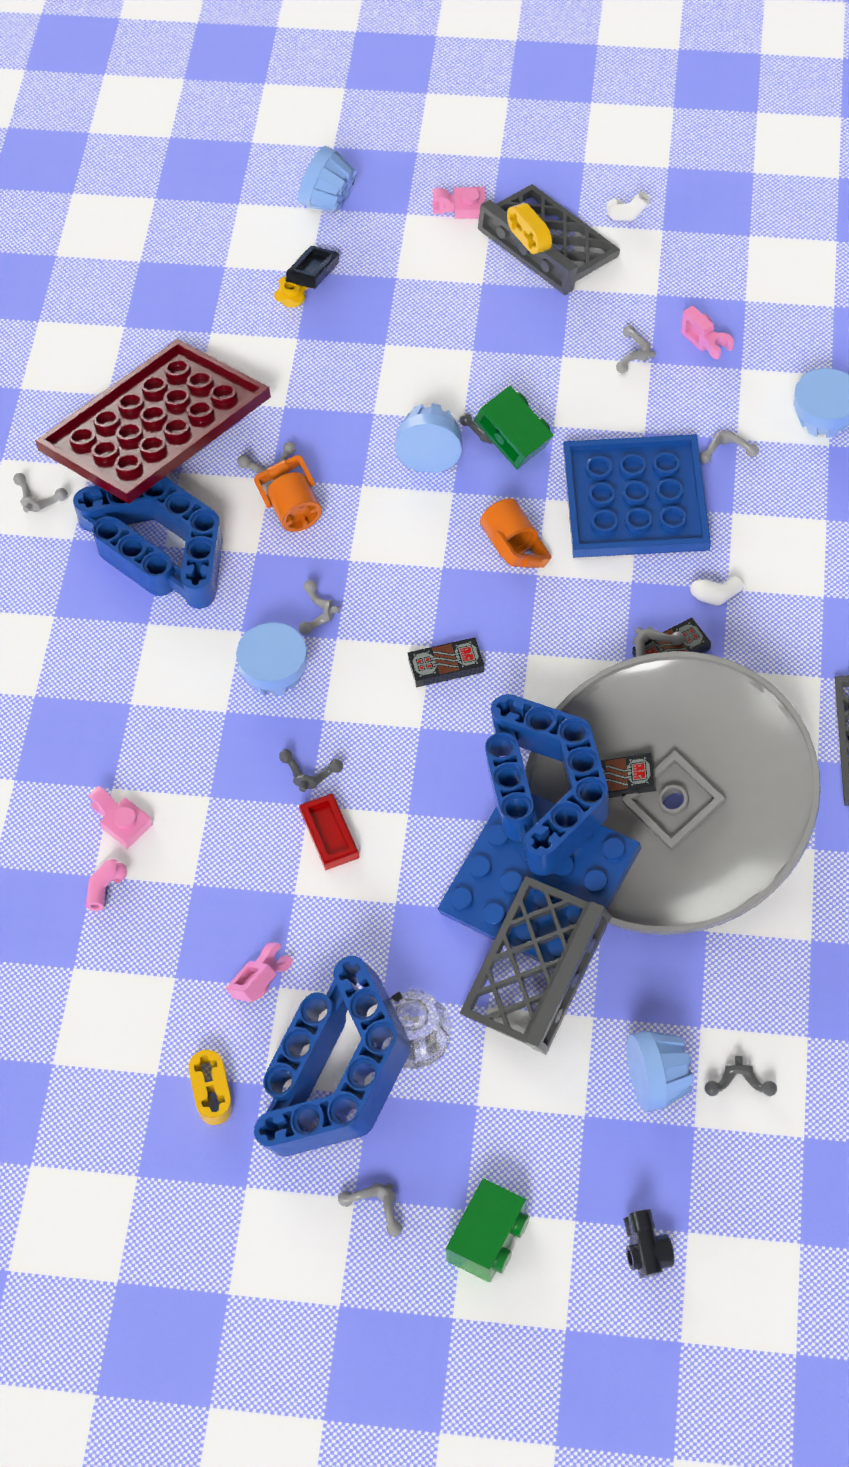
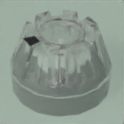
M410 988V991L405 993L398 991L390 997V1001L411 1045L410 1054L403 1068L418 1069L430 1066L443 1057L450 1045L452 1023L448 1010L436 997L425 993L421 989ZM393 1036L384 1041L382 1049L387 1048L391 1044Z

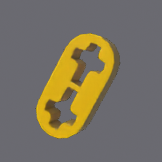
M527 203L508 208V225L514 235L531 254H538L551 248L552 237L549 228Z
M201 1050L195 1053L189 1061V1075L195 1104L200 1118L205 1123L219 1125L224 1123L233 1111L225 1067L218 1053L212 1050ZM210 1063L213 1081H205L202 1064ZM209 1093H216L217 1100L221 1103L219 1104V1111L212 1112L210 1107H208L210 1105Z

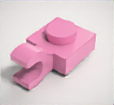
M454 187V194L443 188L433 189V213L454 212L455 219H479L480 205L486 202L485 187Z
M693 305L683 311L681 334L701 352L707 349L710 356L718 360L721 356V348L719 346H724L729 351L733 350L734 339L732 336L723 332H714V324L706 314H702Z
M100 786L88 795L93 801L90 804L97 813L104 816L100 821L101 828L126 849L133 845L153 825L152 818L126 797L117 804Z
M270 942L264 946L258 959L255 962L249 961L225 989L234 999L254 1002L268 991L269 983L277 975L275 971L283 972L291 966L293 959L289 956H282L276 962L275 954L281 948V945Z

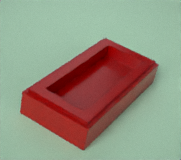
M333 793L299 805V811L325 871L359 859V851Z

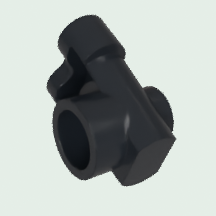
M651 1209L636 1211L623 1218L627 1237L631 1241V1245L626 1247L627 1261L631 1270L638 1269L640 1279L656 1276L663 1272L662 1269L674 1266V1251L671 1240L667 1234L655 1236V1225Z

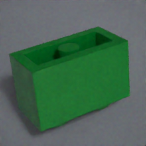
M511 385L483 405L474 418V422L516 470L542 451L554 436L550 431L548 423L532 411L526 398L521 393L516 392Z
M482 1178L446 1247L447 1262L491 1283L496 1271L502 1274L509 1263L512 1251L508 1248L514 1236L521 1238L527 1228L530 1216L526 1214V1199Z

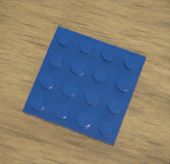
M697 434L563 441L573 558L710 551L711 541Z
M531 793L536 818L539 821L555 803ZM496 806L437 909L440 914L495 940L525 876L589 903L591 901L608 909L642 847L640 842L601 825L555 872L545 876L532 873L527 866L522 841H514L505 836ZM564 825L562 827H570L573 825ZM532 888L525 901L528 914L548 906L545 894ZM551 897L553 904L560 902V900ZM570 905L556 911L562 928L577 923L582 910ZM522 910L520 911L517 918L523 916ZM551 913L531 921L537 938L557 931ZM526 923L512 928L508 936L512 948L532 941ZM571 933L565 935L567 942ZM560 938L540 945L546 963L560 958L564 950ZM535 947L521 952L540 962Z

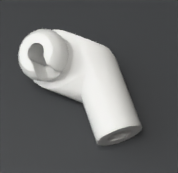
M639 191L630 203L623 204L620 199L616 200V198H613L606 205L607 215L614 221H634L649 205L651 199L643 191Z
M736 575L722 584L707 579H697L691 584L690 592L692 596L701 602L720 606L744 589V584Z

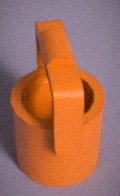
M296 455L283 460L254 477V482L266 507H273L281 526L286 531L298 532L305 530L320 519L322 507L312 489L316 484L301 456ZM301 466L305 475L298 472H289ZM271 480H274L269 485L266 495L262 485Z
M515 499L500 500L488 507L482 514L480 526L500 556L510 566L544 568L552 558L539 538L538 532ZM530 548L534 552V554H523Z

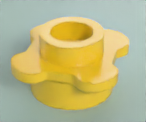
M286 276L279 279V289L274 293L275 300L281 302L286 307L300 306L305 301V290L308 287L286 282Z

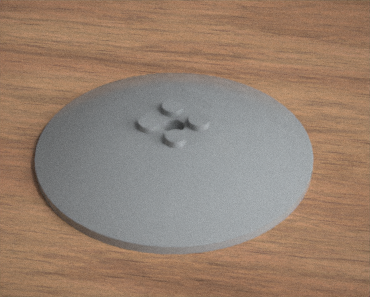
M684 651L652 653L619 662L600 671L574 689L556 707L557 710L583 718L590 724L600 760L652 753L654 758L657 791L626 794L625 796L609 798V816L602 825L640 842L642 847L607 909L612 916L608 923L609 925L628 931L655 935L687 934L710 929L738 918L758 906L778 889L799 863L810 842L819 812L821 793L820 771L812 739L801 716L791 702L764 677L736 662L710 654ZM531 751L525 769L530 791L556 804L569 791L563 764L561 761ZM673 793L681 794L684 797V801L680 807L669 809L664 806L667 796Z

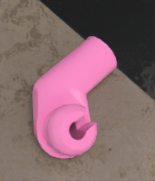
M110 859L105 861L94 872L88 881L86 908L93 911L104 909L106 887L111 881L120 883L125 879L127 874L125 864L117 863V860Z

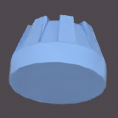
M326 145L322 146L305 171L298 191L299 203L311 209L340 210L343 205V199L347 200L350 194L348 192L350 186L354 185L356 170L338 151Z
M820 368L811 370L799 379L795 386L793 406L802 428L806 426L808 434L815 437L818 434H824L826 438L835 437L839 431L843 432L849 425V374L838 369Z
M431 403V407H424L421 404L414 407L400 424L396 434L395 449L397 457L401 462L414 471L442 472L451 468L459 460L463 440L458 424L449 410L443 411L439 404Z
M269 622L255 626L243 635L238 642L236 650L240 674L254 689L264 695L267 692H273L275 696L285 695L286 689L289 687L294 689L304 674L308 661L304 638L296 629L284 623Z
M652 1031L632 1033L628 1036L626 1048L629 1074L637 1101L644 1112L662 1110L692 1091L691 1085L694 1084L693 1073L688 1068L691 1060L689 1052H684L685 1042L682 1037Z

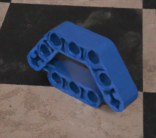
M164 477L130 504L97 485L80 489L74 495L73 504L78 523L82 529L93 532L98 554L102 559L155 596L168 595L174 590L185 598L189 606L197 609L206 608L214 602L223 538L219 516L213 509L167 477ZM155 520L184 540L185 549L182 568L173 563L167 553L127 525Z
M501 695L491 704L494 734L485 743V753L502 830L509 839L522 841L526 863L532 873L544 876L555 872L608 818L609 793L591 726L586 720L516 695ZM519 747L561 761L563 764L569 791L539 821L536 818L534 803ZM564 825H573L570 827H562Z
M357 956L344 957L337 963L333 973L334 980L326 995L315 992L304 998L264 1075L263 1087L273 1097V1100L267 1112L256 1121L254 1136L259 1144L281 1157L360 1138L368 1134L374 1127L410 1054V1040L378 974ZM358 982L363 988L359 989L356 987ZM377 1004L375 1012L367 1016L368 1010ZM328 1009L326 1016L318 1021L319 1015ZM349 1011L361 1040L334 1094L307 1101L345 1027L346 1013ZM393 1036L391 1044L387 1048L382 1049L384 1041ZM310 1044L309 1050L306 1052V1054L300 1056L302 1049L306 1045ZM375 1072L374 1079L369 1084L364 1085L366 1077L370 1073ZM292 1079L290 1087L283 1092L284 1084ZM357 1108L352 1120L346 1122L348 1113L352 1109ZM319 1118L318 1126L310 1131L312 1122Z

